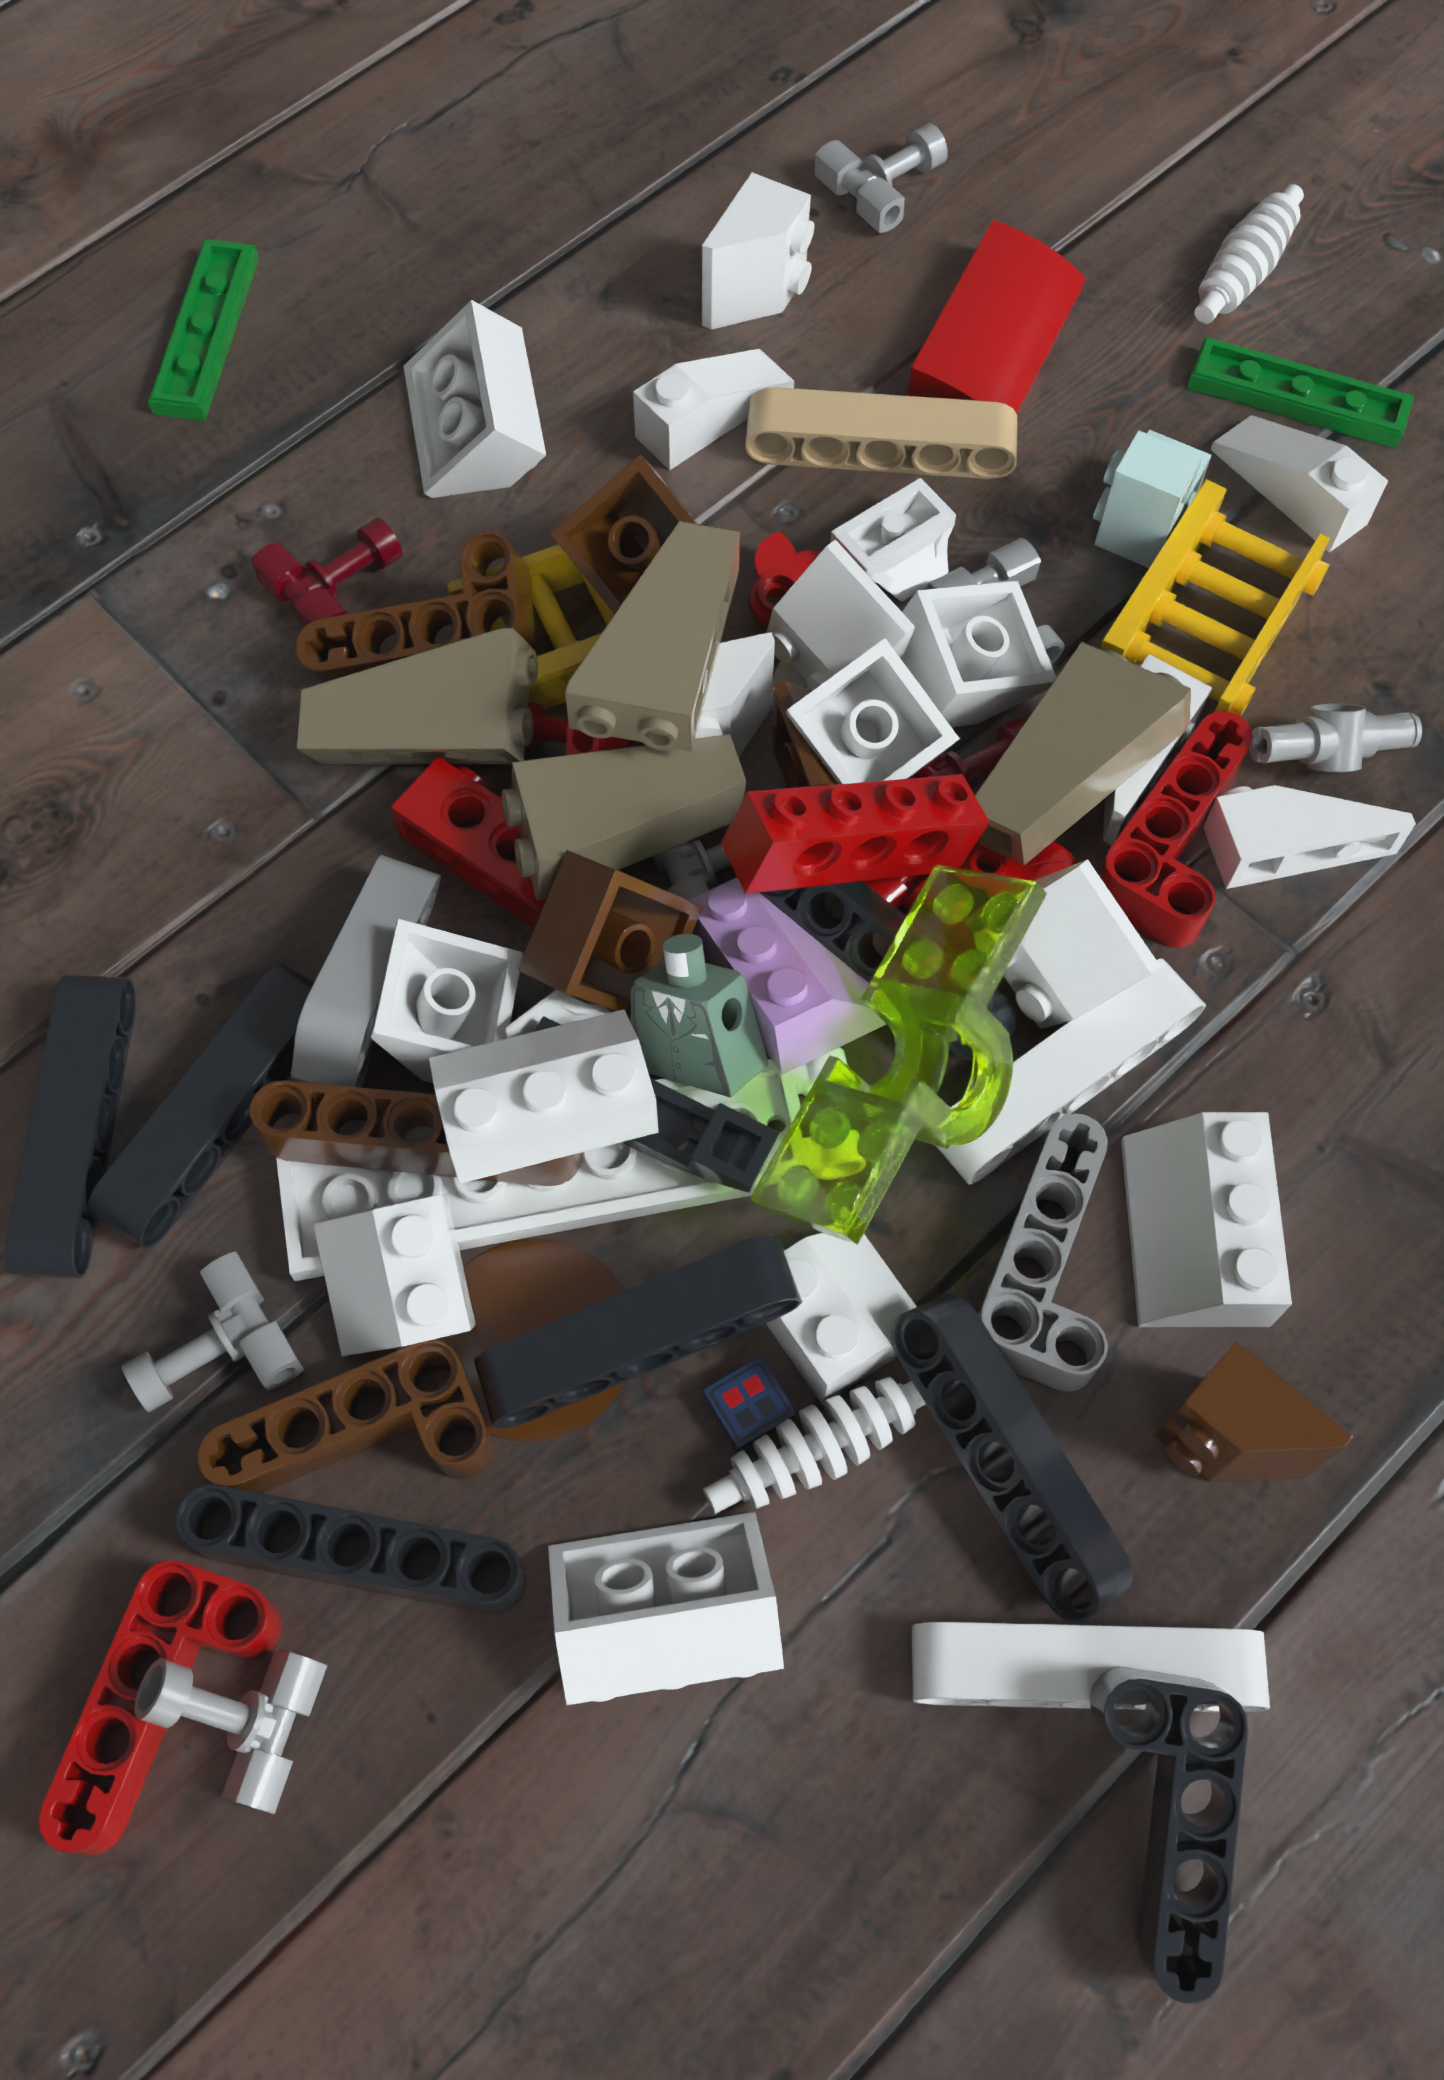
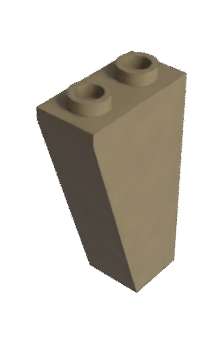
M682 521L678 522L569 680L565 696L570 729L581 730L583 733L595 738L613 736L639 741L659 750L676 748L692 751L739 573L740 532Z
M500 628L302 689L297 749L321 764H431L438 756L449 764H512V762L524 761L525 745L531 744L534 733V722L532 713L528 708L529 686H533L536 683L538 675L536 653L532 646L513 628Z
M1081 642L975 795L990 821L976 843L1021 865L1028 863L1186 730L1190 724L1191 688L1183 685L1172 675L1162 672L1154 673L1130 663L1115 651L1099 650Z
M730 734L696 738L692 751L676 748L659 750L643 745L512 762L511 789L502 790V807L507 827L517 826L520 839H515V857L520 877L530 876L536 900H545L549 895L567 850L615 870H620L729 825L743 801L746 779Z

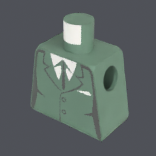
M693 934L672 936L663 943L664 959L635 980L631 988V1025L639 1039L648 1073L731 1098L768 1066L767 1055L746 979L739 971L705 963L703 943L699 936Z

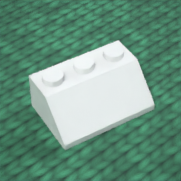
M471 300L404 365L423 490L425 495L432 498L511 487L546 456L522 328Z
M624 1009L429 1058L444 1131L460 1184L658 1133L656 1097L639 1039Z
M1202 1112L1123 1136L1121 1146L1138 1327H1271L1292 1305L1268 1112Z
M755 1512L548 1546L554 1632L567 1705L589 1701L603 1702L619 1696L660 1689L673 1690L690 1684L731 1677H750L761 1672L784 1669L776 1596Z

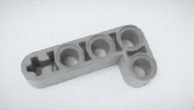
M383 855L378 857L303 1006L295 1035L291 1070L292 1081L362 1087L372 1057L374 1040L371 1039L396 922L398 919L426 925L438 894L441 881L440 874Z
M1077 1113L1065 1115L1058 1119L1048 1133L978 1314L1014 1373L1053 1389L1066 1392L1079 1390L1089 1383L1106 1358L1108 1349L1105 1332L1098 1323L1087 1316L1052 1303L1054 1293L1104 1160L1108 1144L1105 1130L1098 1121L1088 1115ZM1068 1147H1073L1079 1151L1077 1162L1071 1174L1059 1171ZM1041 1200L1056 1202L1065 1211L1066 1218L1055 1220L1046 1217L1037 1208L1036 1202ZM1021 1257L1036 1260L1044 1269L1045 1276L1038 1279L1025 1277L1016 1269L1014 1260ZM1002 1315L1011 1317L1021 1326L1023 1337L1015 1340L1001 1337L992 1328L991 1319ZM1069 1341L1080 1346L1086 1356V1365L1073 1366L1064 1362L1057 1354L1055 1344L1057 1342Z

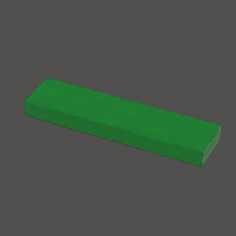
M203 239L148 399L152 415L206 421L259 259L255 245Z
M1204 336L1187 389L1395 449H1397L1403 437L1414 396L1206 336Z

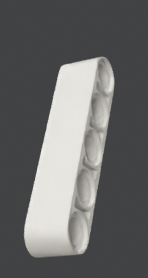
M1164 959L1156 960L1160 967L1151 975L1077 1019L1068 1022L953 1105L933 1123L927 1132L928 1138L968 1185H972L989 1175L1050 1130L1058 1119L1080 1108L1179 1035L1197 1019L1205 1009L1206 1004Z
M929 1622L912 1626L913 1702L958 1706L1091 1709L1090 1694L1093 1684L1101 1674L1113 1668L1128 1667L1200 1678L1211 1682L1236 1699L1242 1705L1245 1712L1270 1709L1264 1633L1261 1631L1214 1628ZM1129 1690L1117 1699L1114 1709L1145 1710L1146 1697L1142 1690ZM1206 1701L1198 1705L1194 1711L1219 1712V1707L1216 1701Z

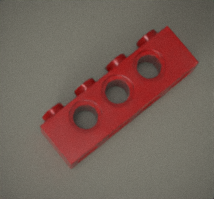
M438 756L391 806L399 838L534 930L547 899L537 901L530 876L520 877L516 861L505 859L508 855L515 853V839H520L517 826L507 827L502 798L488 790L481 778L469 768L460 766L457 769ZM467 821L480 822L471 828L458 827Z
M963 774L749 791L746 793L721 842V846L745 894L958 871L990 821Z

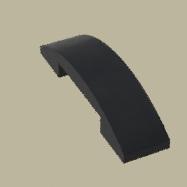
M543 1016L535 1031L561 1024ZM650 1078L657 1103L658 1133L621 1143L692 1175L750 1193L780 1132L722 1103L714 1110Z

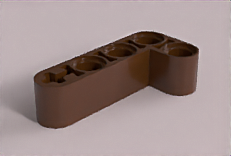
M494 531L477 533L465 543L461 551L462 594L315 620L306 625L297 638L296 652L298 659L306 668L328 682L490 632L494 622L500 616L511 614L510 622L506 628H513L531 645L534 640L535 625L527 564L503 535ZM505 558L504 565L499 572L486 576V570L494 560ZM453 624V631L450 637L442 643L435 644V638L439 630L444 626ZM396 634V641L389 651L380 654L382 642L388 636Z
M428 1340L412 1344L217 1426L208 1432L202 1440L197 1456L201 1472L213 1485L264 1493L415 1428L418 1429L423 1445L439 1471L452 1478H469L482 1471L491 1458L493 1446L490 1433L458 1356L444 1342ZM441 1365L451 1370L448 1382L438 1391L424 1392L417 1388L418 1377L428 1367ZM370 1392H379L385 1395L384 1407L378 1415L367 1420L353 1418L354 1404L361 1396ZM306 1419L318 1420L319 1430L313 1442L302 1448H291L288 1446L289 1432L295 1424ZM468 1427L476 1432L473 1446L463 1455L449 1456L441 1452L442 1439L453 1428ZM265 1436L273 1450L278 1454L276 1459L272 1460L265 1453L270 1450L263 1441ZM237 1449H242L247 1454L241 1458L242 1470L237 1474H232L227 1469L233 1464L232 1453Z

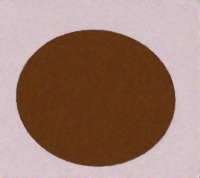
M546 1239L519 1240L494 1247L477 1256L463 1267L476 1325L471 1331L432 1340L444 1342L458 1356L489 1433L516 1441L547 1440L571 1433L585 1426L601 1414L616 1398L624 1383L541 1418L514 1427L495 1428L492 1425L474 1360L479 1354L494 1346L623 1292L624 1289L614 1274L603 1263L584 1250L566 1243ZM431 1366L435 1380L441 1389L448 1382L451 1370L446 1366Z

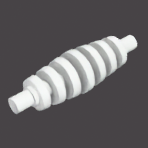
M1289 184L1282 193L1275 192L1267 195L1225 237L1199 286L1201 302L1195 309V316L1200 322L1209 324L1218 314L1231 313L1274 270L1300 220L1298 205L1302 201L1304 193L1298 185Z
M887 1377L875 1382V1388L879 1397L877 1399L874 1398L865 1386L850 1391V1399L854 1411H851L847 1403L839 1395L824 1400V1407L830 1421L829 1424L816 1406L812 1404L799 1411L805 1436L801 1435L793 1421L788 1418L776 1427L782 1448L777 1450L772 1440L765 1434L753 1443L759 1460L752 1463L744 1450L731 1457L733 1469L729 1470L730 1474L703 1488L707 1501L715 1514L741 1500L744 1502L750 1501L752 1506L757 1509L769 1504L765 1488L772 1485L781 1499L795 1495L796 1490L790 1476L793 1473H796L803 1486L808 1490L822 1485V1479L816 1464L818 1460H820L830 1478L836 1480L848 1472L841 1448H844L851 1461L856 1466H859L870 1458V1451L865 1436L868 1435L877 1449H883L893 1441L889 1424L892 1423L900 1434H904L915 1426L913 1415L916 1414L917 1409L926 1405L912 1381L902 1385L901 1383L897 1384L891 1377Z

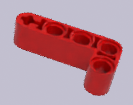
M1229 711L1211 713L1201 721L1110 847L1099 877L1133 927L1158 943L1170 948H1183L1191 945L1199 937L1216 901L1215 891L1211 883L1201 874L1177 860L1208 818L1216 798L1224 794L1234 781L1253 740L1252 730L1247 721ZM1214 752L1219 753L1216 761L1210 758ZM1182 789L1190 790L1196 795L1186 793ZM1150 831L1160 832L1164 834L1167 838L1157 837L1153 835ZM1117 874H1127L1138 882H1128ZM1171 905L1184 907L1190 914L1179 913Z
M168 1560L160 1562L144 1573L132 1595L43 1801L39 1815L40 1833L48 1845L61 1852L93 1856L106 1852L114 1846L125 1831L167 1729L137 1719L135 1716L134 1707L138 1689L133 1684L132 1673L138 1659L146 1653L157 1651L160 1658L192 1669L201 1646L238 1659L251 1660L262 1657L273 1649L280 1637L282 1628L280 1611L269 1598L248 1584L180 1561ZM189 1582L192 1591L189 1604L178 1615L166 1617L162 1609L164 1595L173 1585ZM244 1605H256L259 1618L254 1631L246 1638L231 1640L228 1635L227 1626L233 1612ZM125 1723L130 1733L129 1747L120 1759L108 1764L102 1756L101 1746L103 1738L112 1727ZM89 1773L114 1779L111 1788L107 1789L100 1787L101 1785L86 1782ZM77 1807L86 1808L88 1812L96 1815L94 1825L90 1830L81 1829L82 1826L72 1821Z

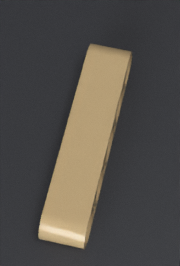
M770 387L758 390L751 396L745 447L752 459L771 465L998 479L1010 474L1017 465V414L1010 406L998 402Z

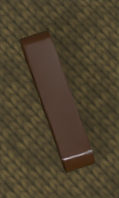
M285 1080L274 1081L263 1086L254 1095L250 1104V1117L267 1150L278 1159L292 1162L457 1177L437 1097L434 1094ZM292 1113L300 1114L299 1119L292 1126L285 1129L273 1128L275 1122L280 1117ZM360 1119L366 1121L365 1126L353 1135L344 1136L338 1134L339 1129L351 1120ZM416 1126L433 1128L432 1132L423 1140L417 1142L403 1140L404 1135ZM581 1153L478 1180L540 1186L561 1185L571 1180L578 1172L582 1162Z

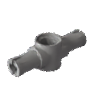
M1342 703L1317 704L1310 706V716L1301 717L1295 724L1254 728L1252 730L1253 740L1249 751L1251 757L1256 762L1270 763L1298 759L1301 763L1307 764V768L1312 770L1350 772L1361 769L1362 758H1370L1376 751L1417 746L1422 736V724L1416 714H1409V712L1374 715L1366 711V708L1361 705Z

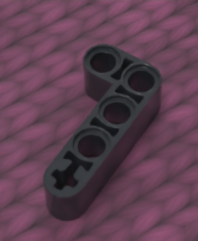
M1128 1667L1113 1668L1101 1674L1092 1687L1090 1708L1096 1722L1122 1746L1133 1750L1158 1753L1138 1931L1139 1955L1144 1966L1159 1987L1171 1999L1184 2004L1200 2003L1213 1995L1220 1986L1224 1973L1248 1740L1247 1716L1242 1705L1230 1694L1213 1683L1200 1678ZM1129 1690H1142L1146 1697L1144 1715L1139 1721L1131 1725L1121 1726L1117 1724L1114 1719V1707L1117 1699ZM1206 1701H1216L1220 1713L1217 1727L1206 1736H1193L1190 1731L1192 1712L1198 1705ZM1197 1780H1209L1212 1795L1208 1805L1197 1813H1184L1181 1806L1184 1790L1189 1784ZM1188 1860H1201L1204 1872L1198 1885L1189 1891L1178 1892L1173 1890L1172 1880L1177 1868ZM1171 1913H1174L1182 1918L1181 1926L1176 1921V1919L1171 1915ZM1184 1940L1193 1950L1191 1956H1179L1183 1950ZM1168 1955L1179 1956L1176 1968H1172L1166 1961Z

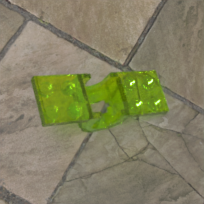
M936 865L933 868L861 998L889 1026L894 1034L896 1044L895 1057L890 1070L877 1083L867 1084L840 1058L829 1055L752 1193L753 1196L750 1201L766 1212L858 1245L915 1139L948 1149L950 1145H964L978 1139L993 1125L1003 1109L1010 1090L1013 1074V1053L1008 1037L1009 1033L986 1006L1047 895L1037 882ZM957 1034H959L962 1039V1045L973 1049L972 1073L963 1099L957 1107L950 1108L936 1094L942 1084L947 1068L948 1041L954 1042L958 1040Z

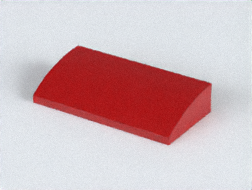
M992 220L911 367L907 396L998 402L1010 406L1018 414L1084 287L1086 277L1064 257L1044 243L1009 225Z

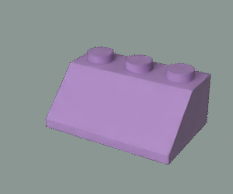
M738 878L689 899V901L703 906L692 934L702 939L705 963L739 971L746 979L765 1051L782 1075L895 1020L894 1011L877 989L759 892L745 894Z

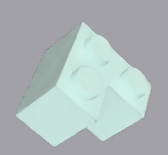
M1150 429L1147 434L1138 430L1128 450L1125 452L1117 449L1106 470L1103 482L1111 485V488H1105L1093 515V519L1101 522L1094 545L1150 568L1199 492L1212 455Z

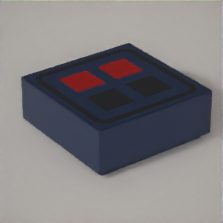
M761 1356L703 1390L705 1401L737 1453L752 1446L756 1440L765 1434L770 1435L777 1431L776 1427L788 1418L792 1421L796 1419V1411Z

